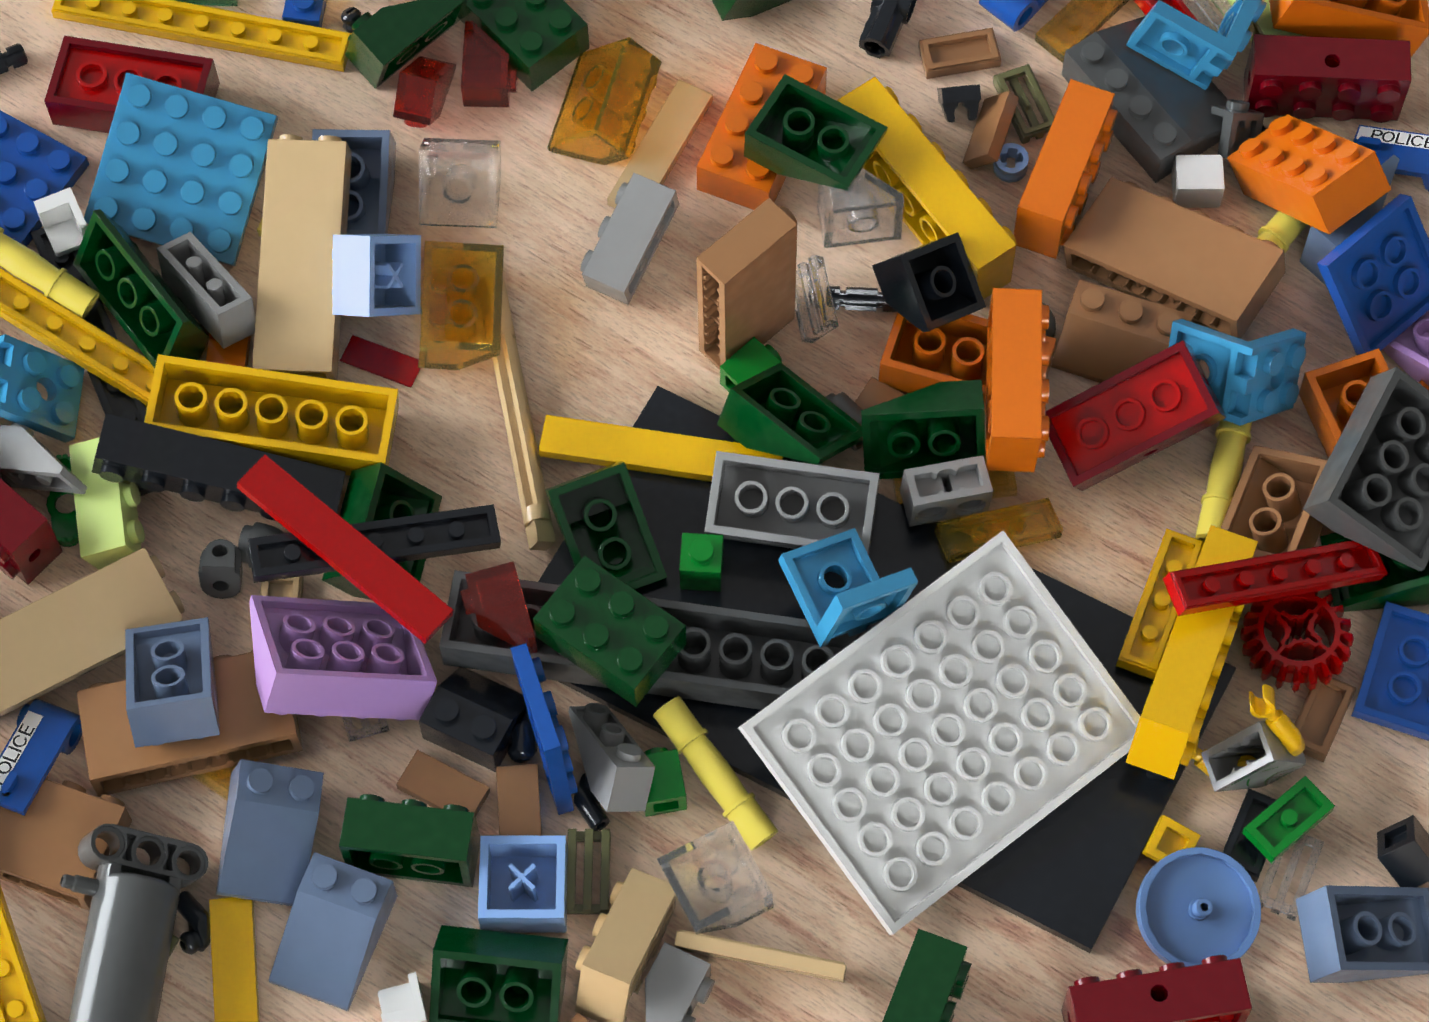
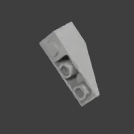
M589 703L586 706H570L569 716L593 795L606 812L645 811L655 771L654 764L607 706L599 703Z
M664 942L645 978L646 1022H695L696 1018L692 1017L691 1014L698 1002L705 1004L715 983V980L710 979L711 964Z

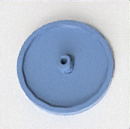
M1192 847L1167 855L1148 871L1138 890L1136 918L1144 941L1158 958L1167 964L1183 962L1185 967L1200 965L1203 959L1216 955H1226L1228 960L1242 957L1257 936L1261 921V903L1254 881L1244 867L1236 860L1214 849Z

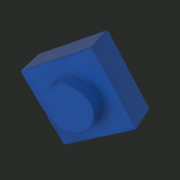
M286 0L282 19L283 21L322 27L327 0Z

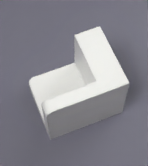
M1175 155L1171 173L1173 201L1184 208L1220 207L1225 190L1223 157L1221 155Z
M71 187L33 201L55 255L60 257L78 250L88 226Z
M416 972L408 974L409 983L378 991L382 1022H428Z

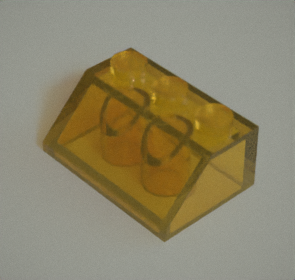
M630 37L580 53L547 149L552 153L601 165L630 158L636 146L635 140L640 125L646 117V107L651 92L657 84V75L662 62Z
M425 241L418 368L460 370L500 355L504 245Z

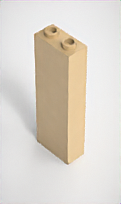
M283 134L279 136V139H268L252 368L337 380L341 315H332L333 235L347 234L352 152L347 142L342 141L340 137L324 135L318 137V140H303V137L298 135Z
M144 547L0 619V717L126 654L125 629L184 620L181 615L185 612L182 601L174 590L168 591L162 580L165 577L164 569L155 555L149 556Z

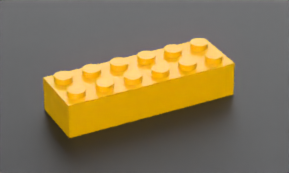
M873 77L839 98L838 102L888 127L886 134L861 171L922 245L958 232L983 300L992 294L993 288H1002L1010 283L1017 245L1013 233L1008 227H1001L993 217L990 206L983 198H977L973 194L963 173L958 169H952L947 163L941 147L936 142H930L926 138L916 117L905 113L900 107L894 91L888 86L884 87L876 77Z
M158 354L144 423L346 471L345 475L350 476L352 470L381 462L389 466L399 409L398 389Z
M1210 525L1195 568L1254 558L1253 555L1258 541ZM1244 605L1182 616L1177 615L1140 716L1126 763L1173 780L1179 764L1188 767Z

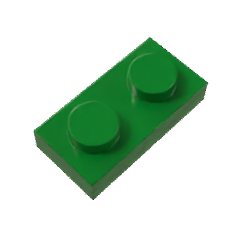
M1304 776L1245 826L1242 834L1272 864L1333 811L1335 805Z

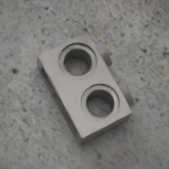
M982 455L904 469L900 494L908 524L911 527L987 513L993 495V488L985 459Z

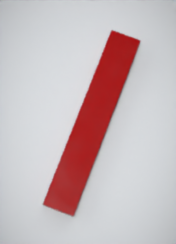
M266 454L237 482V488L424 644L453 615L454 610Z
M1347 541L1169 572L1163 578V581L1178 616L1377 581L1381 580L1388 572L1379 552L1355 541Z

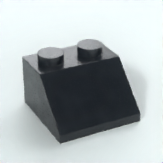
M958 232L872 265L886 304L923 333L986 307Z
M459 667L437 687L419 720L423 739L496 772V767L501 765L508 752V746L512 743V730L527 710L523 694L469 669Z

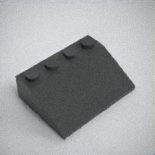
M1144 16L1096 31L1067 49L1064 56L1062 76L1068 83L1070 79L1115 94L1112 109L1117 110L1118 114L1112 129L1114 130L1113 135L1153 181L1157 183L1172 173L1175 155H1200L1219 143L1223 117L1211 114L1212 105L1226 106L1228 99L1212 81L1209 87L1204 90L1127 47L1126 44L1131 34L1145 18Z
M1395 367L1372 376L1368 381L1303 510L1333 532L1418 571L1424 570L1429 561V390L1401 369Z

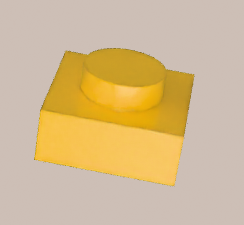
M1163 815L1159 818L1141 854L1158 862L1178 850L1195 847L1201 835Z

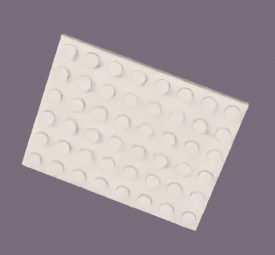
M1003 530L739 726L738 729L888 934L893 935L1126 755L1130 750L1140 715Z

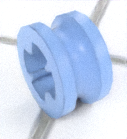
M1004 144L998 161L993 163V170L996 176L1002 181L1009 183L1021 180L1026 175L1028 169V152L1019 144ZM1007 158H1015V168L1006 167Z

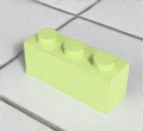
M100 437L69 445L71 472L87 486L85 494L74 493L80 557L97 569L104 568L142 549L141 543L145 540L144 529L138 519L137 505L140 504L141 498L137 485L134 482L125 480L123 482H110L101 478L99 474L92 473Z

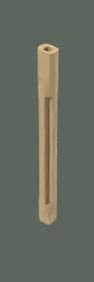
M487 275L478 287L529 550L547 551L556 543L505 281L501 275Z

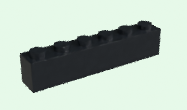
M107 413L92 468V473L99 474L101 478L110 482H123L124 480L140 484L142 488L148 491L162 492L167 490L179 493L184 499L194 502L209 500L220 503L223 508L231 511H243L246 509L259 512L262 517L273 521L276 520L237 488V482L265 454L336 513L346 471Z

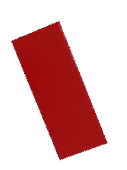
M352 335L339 360L410 388L424 363L422 360Z

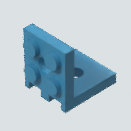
M1158 0L1133 31L1126 46L1206 90L1213 77H1218L1223 69L1227 70L1237 52L1241 53L1245 49L1253 34L1248 28L1251 22L1256 23L1267 3L1262 0H1236L1226 12L1216 32L1165 2Z
M1184 319L1172 322L1168 348L1184 340L1192 347L1198 361L1203 360L1207 363L1210 371L1208 381L1227 417L1223 420L1241 426L1292 409L1298 398L1299 386L1297 384L1300 367L1306 356V349L1304 347L1306 332L1292 328L1248 342Z
M4 334L0 336V417L19 425H25L32 430L65 443L75 439L85 369L72 361ZM37 382L46 388L48 393L47 400H44L37 390Z
M855 528L782 553L778 559L820 648L828 645L832 638L848 633L849 637L864 632L868 625L883 620L905 604L918 584V580L911 567L879 578ZM827 572L839 574L844 580V587H830L824 580V574Z

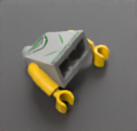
M1262 685L1263 698H1258L1253 692L1249 691L1251 714L1257 718H1266L1265 721H1258L1209 749L1201 750L1198 747V736L1191 759L1195 760L1194 765L1210 777L1214 792L1264 787L1305 765L1306 759L1303 754L1305 749L1304 739L1299 729L1281 709H1275V692L1270 685Z

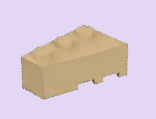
M631 868L625 882L619 880L616 882L609 899V904L612 907L608 915L605 913L599 915L592 933L595 940L591 947L583 946L576 962L575 969L581 971L575 1005L576 1013L578 1012L598 1022H626L628 1002L633 993H639L643 980L640 978L650 958H654L675 910L679 886Z

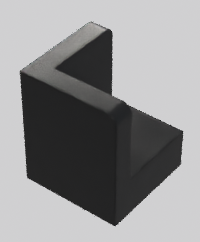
M1414 815L1377 832L1378 859L1400 887H1418L1429 882V834Z

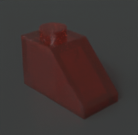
M465 21L461 92L464 107H509L510 93H517L518 85L517 70H511L509 54L473 21Z
M419 56L399 73L393 117L404 119V123L411 127L424 128L427 125H431L441 115L455 74L456 64Z
M514 561L465 574L468 589L462 590L460 593L466 615L474 613L480 629L513 646L527 643L530 654L538 652L535 634Z

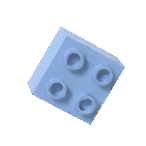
M333 235L332 315L376 317L421 313V235Z
M566 835L480 836L478 921L480 929L510 933H567L568 847Z

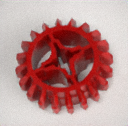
M1318 591L1251 604V612H1247L1243 619L1244 628L1241 629L1240 639L1245 642L1242 648L1243 656L1251 657L1249 662L1251 670L1263 668L1260 676L1262 682L1272 676L1276 678L1275 686L1277 690L1283 686L1284 682L1291 683V688L1295 693L1299 690L1301 683H1304L1312 691L1316 688L1317 678L1326 686L1331 682L1332 674L1338 676L1342 673L1343 663L1348 662L1351 656L1349 647L1353 644L1354 636L1352 633H1349L1352 625L1350 619L1342 618L1344 614L1343 605L1331 607L1333 600L1331 594L1321 599L1317 596ZM1317 624L1327 635L1329 648L1322 643V638L1315 632ZM1264 628L1272 632L1271 637L1279 643L1277 651L1268 643ZM1305 631L1304 638L1302 640L1301 635ZM1294 635L1299 636V640L1294 639ZM1290 636H1292L1293 640L1288 644Z

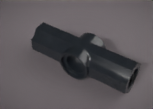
M872 0L871 14L860 36L859 47L864 49L870 56L879 59L884 56L889 57L903 23L908 24L912 16L916 0Z

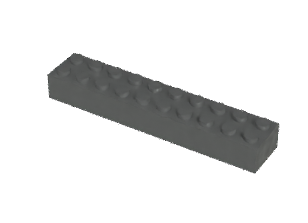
M454 571L448 606L454 611L453 615L443 626L439 646L443 665L516 675L510 648L527 643L531 658H540L546 679L608 688L536 637L533 618L560 585ZM646 597L686 625L687 641L684 648L647 694L668 697L680 696L682 699L762 710L862 636L866 630L849 637L848 633L832 638L828 645L820 648L806 619Z

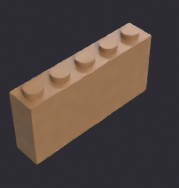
M1114 177L1109 179L1063 245L1067 268L1125 294L1192 314L1193 323L1240 339L1285 274L1284 250L1274 242L1257 239L1245 234L1243 230L1234 225H1224L1210 219L1208 215L1201 211L1189 210L1177 205L1166 196H1156L1142 190L1133 182H1123Z
M770 198L696 257L699 351L719 370L724 362L753 337L764 345L795 319L797 220L788 208L777 206Z
M253 650L235 656L219 655L213 658L220 735L135 748L126 711V680L114 683L98 682L90 685L88 689L76 691L89 781L98 797H101L102 794L110 795L234 767L241 759L260 761L303 751L297 714L278 715L275 713H264L256 687Z
M47 776L25 816L0 806V879L89 911L92 896L72 892L70 889L61 887V877L64 874L96 879L97 871L86 867L80 861L78 845L85 835L100 825L115 824L129 828L132 819L124 807V802L107 794H102L100 798L86 793L85 788L74 782L64 780L61 785L48 780ZM96 838L97 850L101 854L109 856L110 848L103 839Z

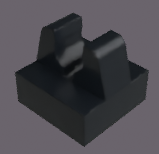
M980 84L937 88L938 102L941 105L947 122H955L954 111L958 107L959 102L967 109L968 120H975L977 118L979 102L981 100Z

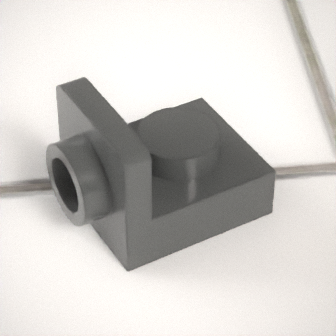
M1229 99L1226 106L1212 105L1211 114L1223 117L1217 155L1227 159L1228 156L1238 150L1244 141L1255 138L1262 133L1265 113L1249 109L1250 103L1242 100Z

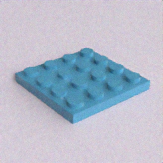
M126 72L84 216L86 223L89 224L94 210L101 209L120 225L128 236L161 246L191 232L218 262L236 266L267 159L268 139L273 138L278 116Z

